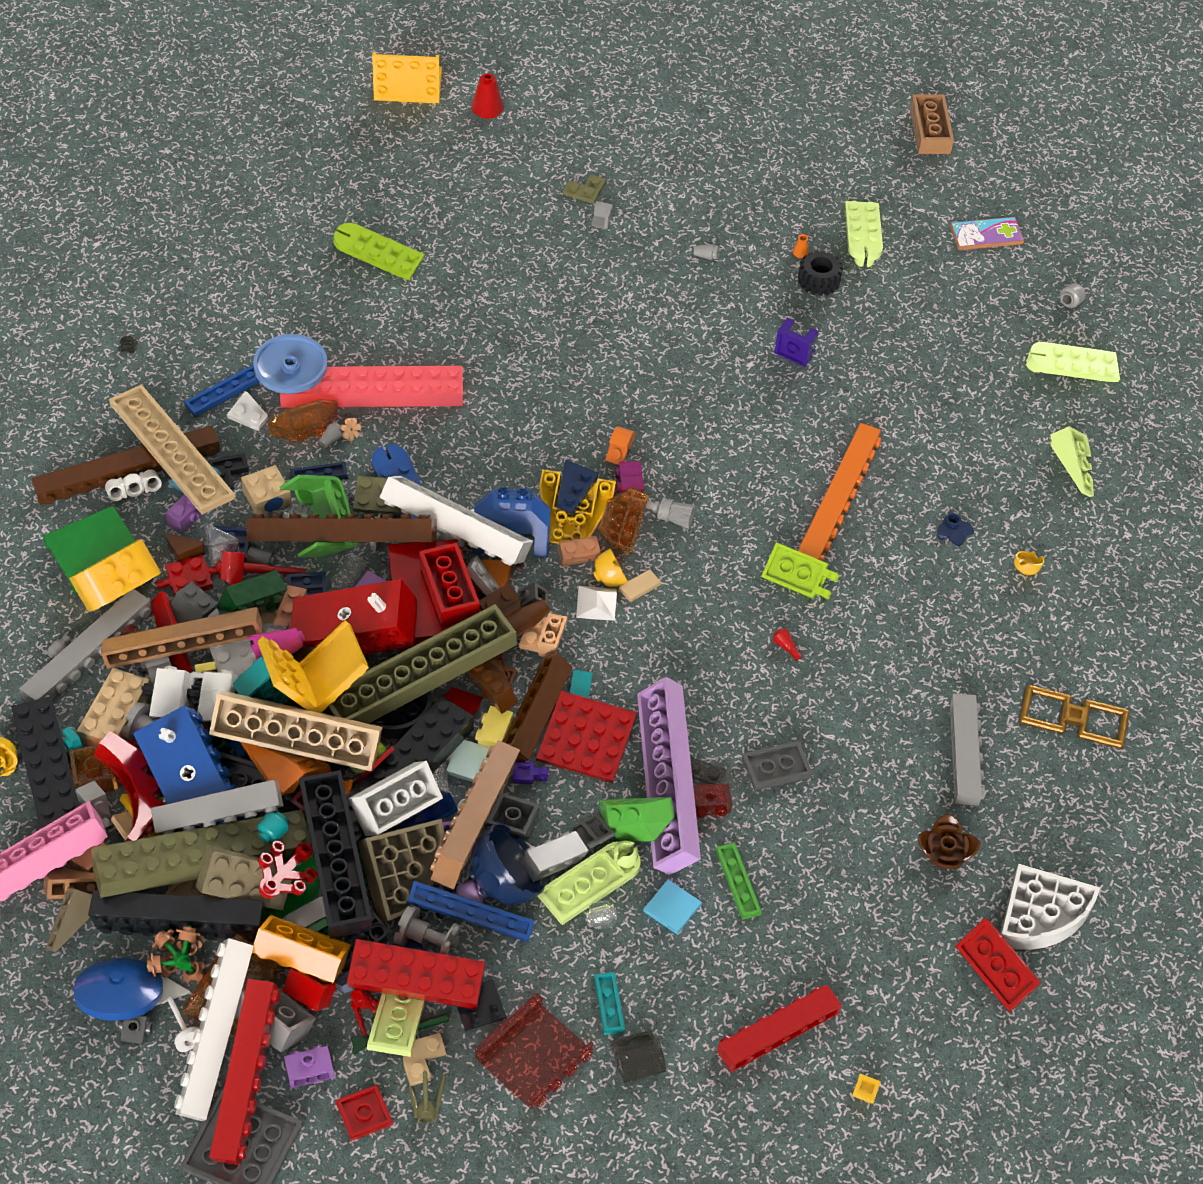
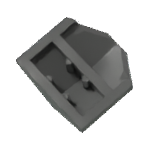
M598 813L573 826V830L577 832L588 849L615 836L614 831Z

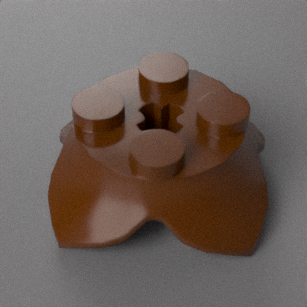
M950 813L938 818L931 831H922L918 836V843L922 851L929 858L930 863L945 869L960 868L965 861L971 859L977 853L981 845L980 840L976 836L962 832L960 822Z

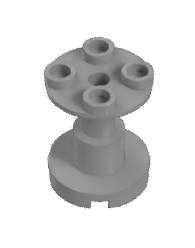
M142 701V704L138 702L131 708L126 716V720H128L127 727L123 725L122 728L124 738L135 741L134 732L157 720L149 716L150 704Z
M414 905L408 906L398 923L400 933L395 932L394 944L404 947L409 939L421 944L428 941L441 947L439 954L451 955L452 947L456 948L459 944L461 936L458 934L461 926L454 923L447 935L430 929L431 924L419 919V907Z

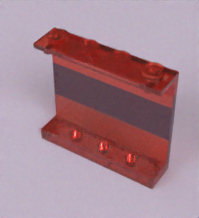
M536 993L475 1049V1058L525 1105L532 1109L536 1105L538 1107L546 1101V1095L551 1090L553 1092L557 1091L566 1076L569 1078L573 1076L578 1069L577 1066L581 1062L586 1063L592 1057L593 1042L590 1041L585 1045L543 1007V998Z

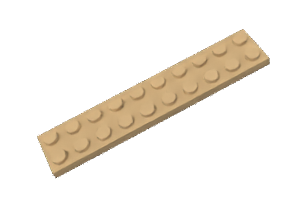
M142 384L109 399L113 409L202 515L235 499L234 492Z

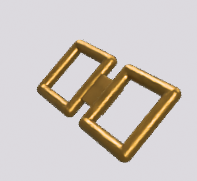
M1032 685L1026 686L1019 717L1021 724L1060 734L1065 733L1067 724L1079 727L1077 736L1080 739L1120 749L1124 747L1130 715L1129 710L1088 699L1083 701V706L1081 707L1071 704L1072 697L1068 694ZM1032 694L1063 701L1059 725L1028 717ZM1090 708L1121 716L1117 740L1086 732Z

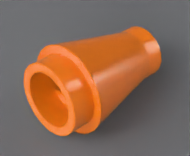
M805 234L798 236V240L792 250L797 258H803L804 255L809 253L808 236Z

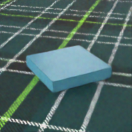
M667 880L644 907L643 912L678 934L700 908L702 902L670 880Z

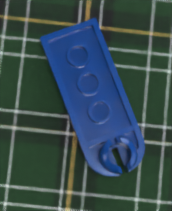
M390 444L386 445V453L383 446L375 450L372 455V468L376 477L402 476L408 480H414V483L422 486L405 449L398 445ZM412 514V518H418V516Z

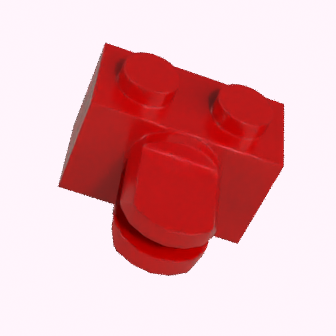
M290 968L283 992L290 995L291 999L307 1005L308 1009L319 1011L329 1007L337 983L335 981L333 983L323 982L314 975H305L295 968Z

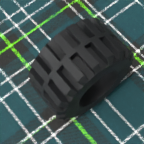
M826 251L809 252L808 255H804L800 261L798 273L800 287L802 289L805 288L807 293L811 291V295L818 293V296H822L825 293L827 296L830 292L833 294L835 289L838 290L843 271L841 260H838V257L833 256L830 252L826 253Z

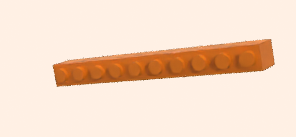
M860 423L798 549L799 552L824 562V553H828L832 545L830 540L831 538H836L838 533L837 526H841L844 521L845 515L843 513H848L851 506L849 501L850 499L854 500L857 489L855 488L856 486H861L864 478L862 474H866L869 469L870 463L868 461H873L876 453L874 449L875 447L879 448L882 438L879 437L880 429Z

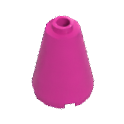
M296 628L247 637L249 641L253 640L254 642L250 645L256 660L263 657L257 642L262 636L269 641L271 639L274 640L281 650H287L291 655L302 648V642L306 641L302 631H297Z

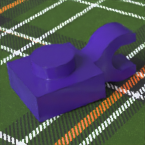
M533 762L515 763L513 784H533L534 779L548 781L547 767L535 768Z

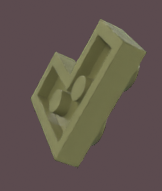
M591 174L585 185L569 180L563 190V195L594 204L606 184V179Z

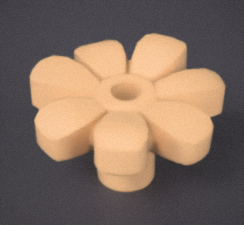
M347 418L345 420V425H341V430L344 431L342 437L348 441H353L354 437L358 438L359 432L357 430H361V425L357 424V419Z

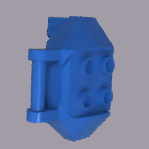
M500 487L491 490L475 503V513L517 534L533 535L535 537L534 557H548L550 507L535 492L525 488L510 490L506 487ZM472 547V554H485L484 549Z

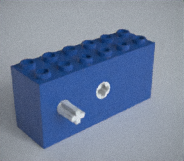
M185 705L133 733L167 804L237 788L235 784H231L228 778L231 776L228 768L225 765L222 766L220 761L222 756L217 747L214 748L211 743L213 740L212 735H209V730H205L202 725L204 722L202 715L199 711L196 712L193 708L191 709ZM245 815L237 817V821L249 819L245 818ZM224 820L216 822V825L225 824ZM203 825L196 826V829H198V828H204V826H203Z

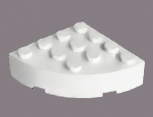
M1018 864L1000 934L1013 949L1032 950L1060 943L1073 935L1084 924L1096 902L1100 887Z

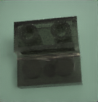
M651 1030L610 1041V1048L615 1056L617 1068L624 1083L666 1072L659 1039L654 1037Z

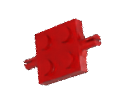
M203 555L165 564L167 579L156 581L158 589L170 586L174 595L191 581L203 591L213 589L211 575L218 574L219 570H216V566L209 568L205 563Z

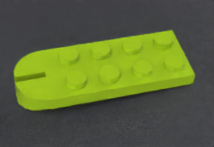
M344 223L334 233L333 242L338 250L407 280L412 278L425 255L354 223Z

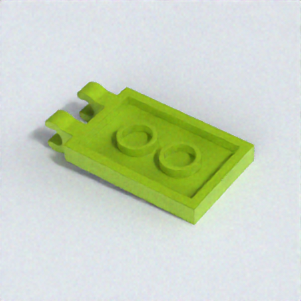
M776 542L761 577L814 599L817 594L829 600L832 593L822 588L826 578L837 582L839 575L827 569L828 563Z

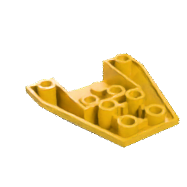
M543 469L539 490L541 499L550 507L549 543L559 544V542L591 537L613 500L616 481L597 479V483H594L576 512L571 514L557 508L562 480L561 472Z

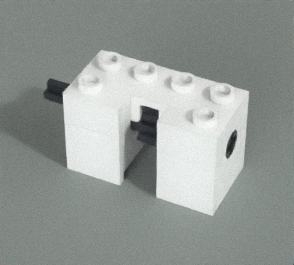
M165 666V669L157 668L155 684L144 683L141 690H143V695L152 696L149 714L152 718L158 720L184 705L191 709L193 708L195 711L198 706V711L202 715L203 720L211 723L217 694L221 691L238 694L232 683L238 679L239 675H234L233 671L221 670V673H189L185 670H177L173 666Z

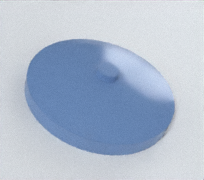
M298 334L279 335L267 340L258 348L253 360L254 372L259 382L272 391L285 394L300 393L315 387L324 378L327 371V356L323 347L307 336Z

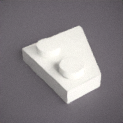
M245 391L228 412L227 418L259 431L268 420V415L251 395Z

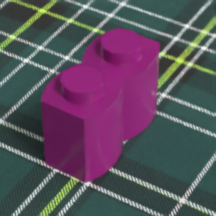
M641 461L619 462L618 467L615 468V479H619V482H616L617 493L643 498L644 482Z

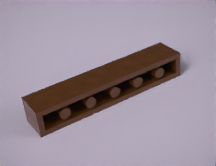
M558 653L543 658L503 741L510 746L520 749L516 762L527 761L533 756V750L541 739L540 735L548 724V718L555 709V704L561 691H563L565 683L570 678L569 674L573 667Z

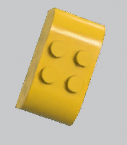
M139 539L69 579L88 612H91L156 577L161 571L144 541Z

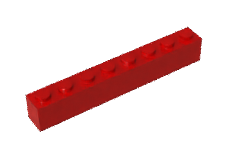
M247 980L209 1158L214 1162L241 1165L242 1159L246 1158V1139L252 1131L250 1120L257 1107L255 1097L256 1092L261 1088V1069H264L266 1064L265 1049L269 1047L271 1041L269 1030L270 1026L275 1022V1012L273 1011L275 1003H278L280 998V990H278L274 982Z

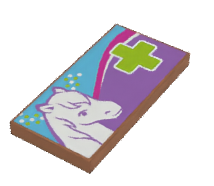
M1015 217L950 223L958 250L1024 243Z

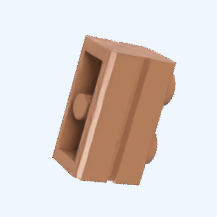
M596 536L559 542L557 550L562 567L586 563L588 560L595 561L600 555Z

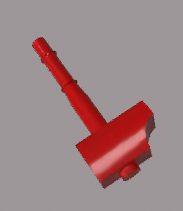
M221 551L220 561L217 560L216 570H219V579L226 582L228 586L242 582L243 572L266 574L277 570L279 574L284 575L306 573L305 568L244 563L245 553Z

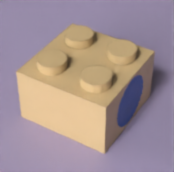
M276 465L241 477L242 491L255 514H266L292 504L291 491L280 490L279 486L286 482Z

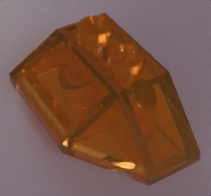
M320 399L286 409L275 416L274 419L267 421L268 434L292 443L297 441L303 442L313 436H322L327 426L332 424L338 415L337 401Z
M630 488L626 492L608 499L598 530L613 547L632 554L649 498L648 493Z

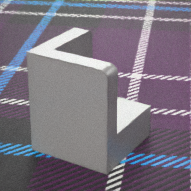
M596 201L591 226L608 229L612 217L613 204Z

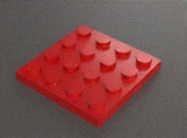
M561 691L536 761L613 783L635 723L637 712Z

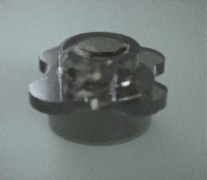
M124 336L120 339L118 351L134 353L136 351L135 345L138 344V341L131 336Z

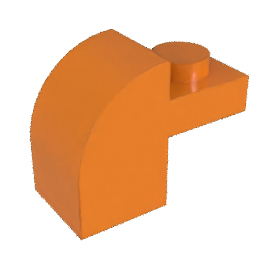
M617 426L610 438V446L605 461L617 465L619 462H625L628 450L632 448L636 432Z

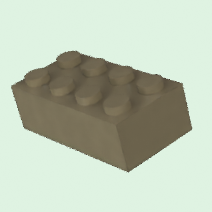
M207 846L196 888L201 893L227 899L263 901L265 907L282 911L288 894L279 892L276 897L270 899L264 898L260 894L259 883L263 879L262 869L258 863L260 857ZM274 860L270 864L272 878L276 875ZM282 880L280 884H291L292 880Z

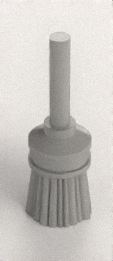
M621 494L620 501L653 510L654 513H657L658 520L670 521L687 529L690 528L694 518L696 505L678 503L666 497L660 502L655 501V503Z

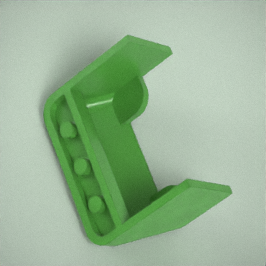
M297 475L279 486L280 490L295 491L297 500L303 505H310L311 513L319 514V518H326V514H338V518H344V514H351L343 484L335 476ZM310 542V547L297 555L302 558H321L355 547L358 542Z

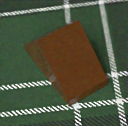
M167 533V546L176 561L205 554L204 541Z

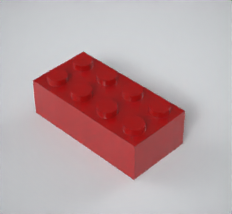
M453 543L419 551L420 568L441 626L464 621L479 613L480 602L458 544Z

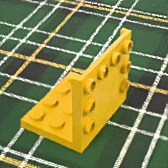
M373 52L374 100L439 103L442 67L439 66V55H436V57L381 55Z
M346 620L300 663L293 659V656L287 650H281L274 640L271 639L269 641L262 636L257 641L273 686L306 710L321 713L330 704L334 703L337 697L349 689L351 684L369 668L353 629Z

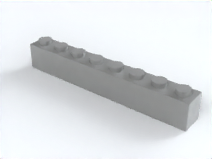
M135 589L129 591L19 688L22 699L30 702L52 696L53 700L56 695L64 693L72 681H77L81 673L87 668H92L95 661L102 656L103 639L122 636L128 631H133L141 619H146L152 611L150 600Z

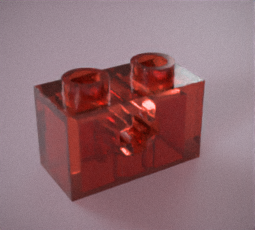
M729 783L693 785L696 817L703 818L713 814L722 817L730 814L732 801Z

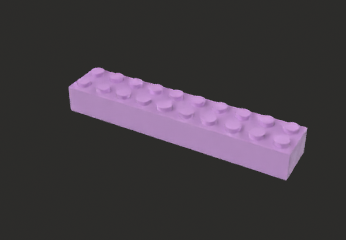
M665 677L639 692L637 696L647 798L672 797L675 816L655 841H651L653 867L664 873L673 874L700 860L701 855L683 686Z

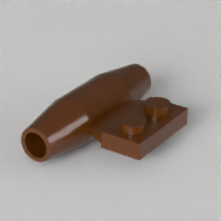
M507 583L479 601L481 611L496 604L516 631V638L532 629L550 613L549 606L544 600L521 607L520 598L510 583Z

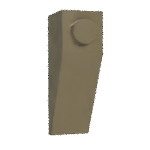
M67 888L45 950L56 952L90 918L88 912L92 898L91 894Z

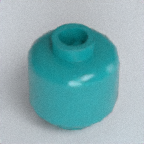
M278 811L266 813L257 825L259 838L265 843L280 841L289 829L288 819Z

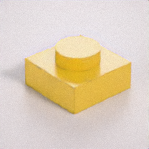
M860 1074L852 1096L873 1104L881 1081Z

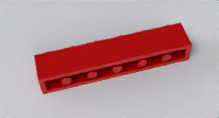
M828 985L822 988L816 987L809 995L797 997L787 1007L781 1006L774 1011V1014L768 1017L762 1016L750 1027L744 1026L737 1034L722 1038L717 1052L732 1073L839 1014L842 1005Z

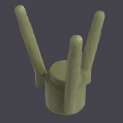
M423 1071V1102H420L419 1106L413 1087H409L414 1118H417L419 1123H425V1121L433 1123L435 1122V1117H439V1106L445 1085V1075L441 1077L435 1106H433L431 1101H428L427 1071Z

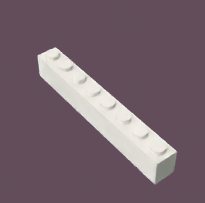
M229 938L218 946V962L214 964L211 971V977H213L212 984L207 987L205 992L207 1002L199 1014V1020H201L200 1027L195 1030L193 1035L195 1045L193 1051H190L188 1054L187 1073L183 1074L180 1083L183 1088L181 1095L177 1096L174 1108H177L176 1115L199 1121L207 1119L253 951V945Z

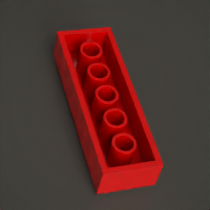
M356 939L347 983L350 988L477 1010L485 961Z

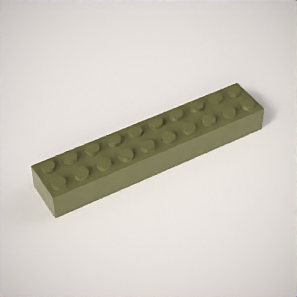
M496 604L366 671L351 684L349 689L340 694L336 701L330 704L325 711L328 715L369 724L516 646V631Z
M302 810L281 813L288 819L287 824L289 826L288 831L280 840L284 844L282 852L283 863L288 862L294 856L293 852L298 844L308 843L311 845L309 831ZM263 817L92 848L91 863L100 898L197 880L207 846L260 857L263 853H269L273 857V854L270 852V846L273 842L265 843L258 836L257 825Z

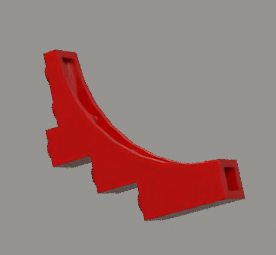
M110 731L99 743L94 756L107 765L118 777L130 799L133 813L132 829L125 842L143 839L144 835L148 837L152 831L155 832L151 808L166 804L158 800L161 794L159 792L160 787L156 779L147 774L150 767L143 752Z

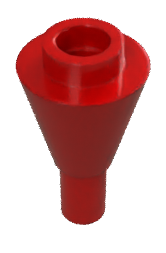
M781 628L773 634L774 638L772 641L789 652L796 661L803 657L795 648L796 646L788 629L783 630Z

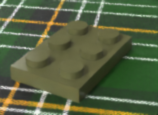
M358 476L353 512L382 515L393 514L394 516L406 515L401 512V508L388 506L384 503L385 500L379 498L388 478Z

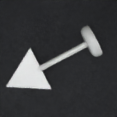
M162 977L163 994L157 1005L165 1002L169 1003L182 1029L176 1036L174 1044L178 1051L187 1052L194 1048L193 1035L199 1027H186L173 999L189 994L190 991L172 980Z

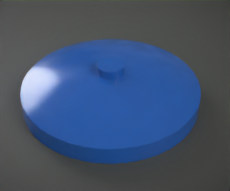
M132 958L108 959L95 963L80 973L74 983V999L79 1009L91 1017L109 1021L127 1020L147 1013L158 1004L163 994V979L160 973H156V977H154L152 972H148L147 962Z

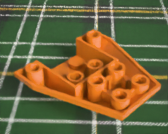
M240 742L266 781L276 780L279 782L281 796L293 793L299 785V778L331 772L330 766L323 760Z

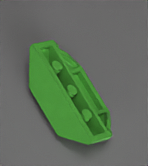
M672 797L607 799L598 801L601 817L614 831V837L618 842L655 841L675 817Z

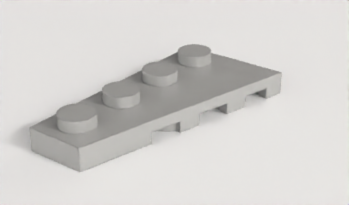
M477 555L473 557L467 566L469 576L483 593L488 596L498 590L500 586Z

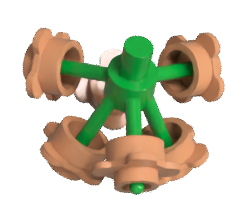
M191 925L188 927L183 926L182 930L176 929V932H179L178 939H181L177 941V947L180 949L177 952L172 946L175 941L172 936L174 931L170 929L167 932H159L155 936V943L152 945L153 949L159 947L161 951L169 949L171 952H165L162 958L161 955L154 956L151 953V958L147 959L146 964L148 972H152L154 977H156V973H161L162 977L168 978L170 973L175 972L179 968L183 969V980L188 983L193 980L200 982L203 979L202 973L205 963L202 961L198 963L190 961L188 955H194L197 948L202 947V940L196 939L201 934L195 933L196 929L192 928Z

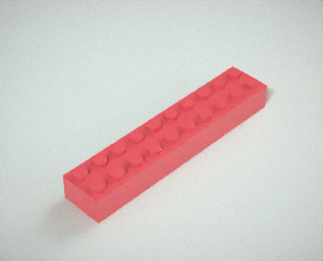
M462 366L327 367L324 378L315 387L300 393H280L281 408L463 406Z

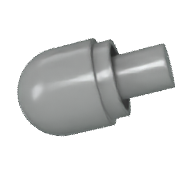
M64 634L60 640L56 639V641H53L47 650L48 656L53 659L67 647L66 644L70 641V637Z

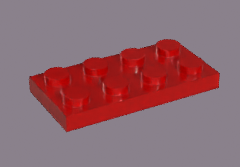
M984 918L955 946L1008 1011L1014 1010L1042 983L988 918Z

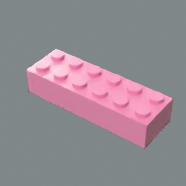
M87 801L0 853V901L8 899L12 893L18 890L25 889L34 880L45 877L48 872L56 867L64 866L71 858L82 855L88 848L101 844L108 837L103 821L90 801Z

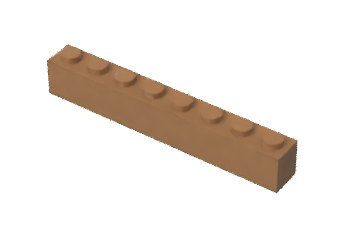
M254 607L103 639L101 655L107 669L247 640L248 636L262 634L263 622L258 608Z

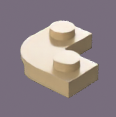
M440 1033L415 1040L411 1057L403 1056V1066L410 1086L423 1083V1071H427V1079L430 1081L431 1076L426 1060L446 1055Z

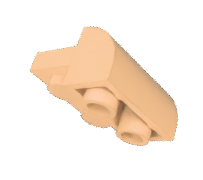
M549 613L547 617H544L532 629L522 635L519 643L520 649L538 652V655L541 657L556 653L567 624V617Z

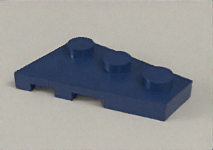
M565 459L557 508L574 514L598 479L599 473Z

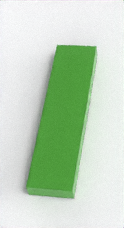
M735 842L715 847L741 919L744 920L762 915Z

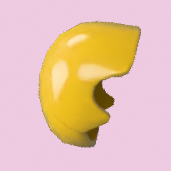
M1019 551L1014 556L1013 562L1016 569L1022 574L1034 575L1041 570L1044 564V557L1040 556L1038 558L1035 551L1030 553Z

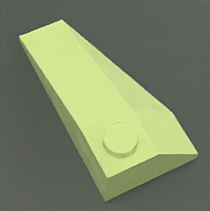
M1066 427L1051 434V447L1082 494L1093 497V479L1088 473V470H1092V465L1087 461V457H1091L1087 436L1071 427Z

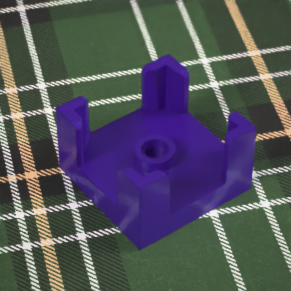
M787 317L777 332L774 353L806 367L815 354V349L811 351V347L816 341L819 331L810 328L804 337L789 330L794 324V320Z

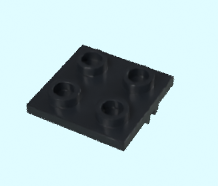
M493 980L482 983L477 1010L456 1006L465 1031L507 1019Z

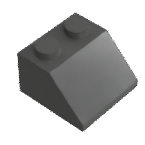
M191 581L176 593L170 605L176 623L179 624L207 618L217 608L218 602Z
M500 793L486 825L492 826L496 823H501L511 828L508 831L510 833L523 837L530 836L538 822L540 804Z

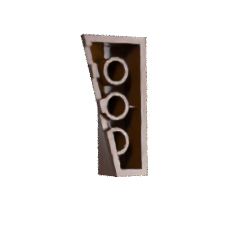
M498 655L465 672L466 676L501 714L518 704Z

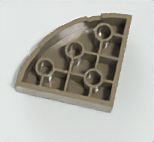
M442 819L357 841L375 912L382 922L402 916L408 906L411 907L412 904L407 903L414 881L429 886L434 885L435 881L431 880L433 871L430 868L436 858L434 856L439 845L444 844L442 842L445 836Z

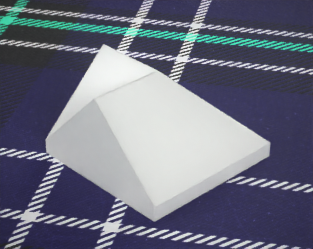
M579 586L576 618L615 621L617 589Z

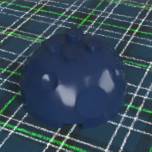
M496 823L490 826L476 840L471 853L472 868L469 870V874L480 886L479 890L484 898L491 897L507 905L530 902L544 891L545 885L541 886L540 879L533 882L520 863L525 855L524 852L529 846L520 836L515 839L508 832L511 830L510 827Z

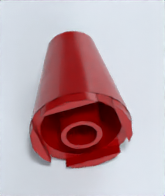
M490 73L480 76L471 104L473 113L481 118H495L504 109L496 77Z

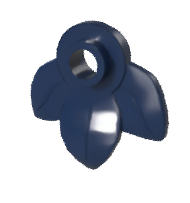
M955 513L948 514L944 518L943 524L939 525L937 529V535L940 540L949 538L957 546L963 545L965 535L974 534L971 524L962 521L960 516Z

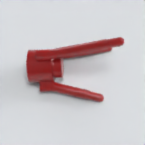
M355 989L350 994V998L353 1001L350 1006L354 1010L362 1035L366 1038L367 1034L359 1008L364 1010L369 1007L373 1013H376L377 1010L373 1004L378 1008L379 1002L367 990Z

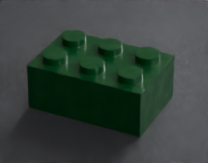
M275 570L225 587L216 607L220 614L254 607L258 608L260 615L266 612L272 613L279 608L287 587L278 571Z

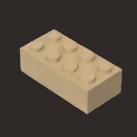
M112 668L77 730L81 743L97 748L110 731L125 740L126 738L122 735L123 725L127 727L128 720H126V716L136 703L142 704V701L146 703L150 695H143L141 687L144 686V683H150V679Z

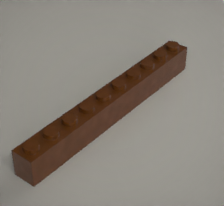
M212 425L183 433L203 457L207 455L213 456L221 452L219 439ZM142 445L31 478L38 502L42 505L51 504L55 500L62 498L68 499L79 493H88L99 487L105 488L106 482L110 479L121 477L123 480L128 474L140 475V472L144 473L147 470L160 472L163 468L147 448Z
M253 514V518H246L247 541L437 542V518H430V515H419V518H412V515L407 514L400 515V518H393V514H383L382 518H375V514H363V518H356V514H344V518H338V514H326V518H319V514H308V518H301V514H289V518H283V514H271V518H264V514Z

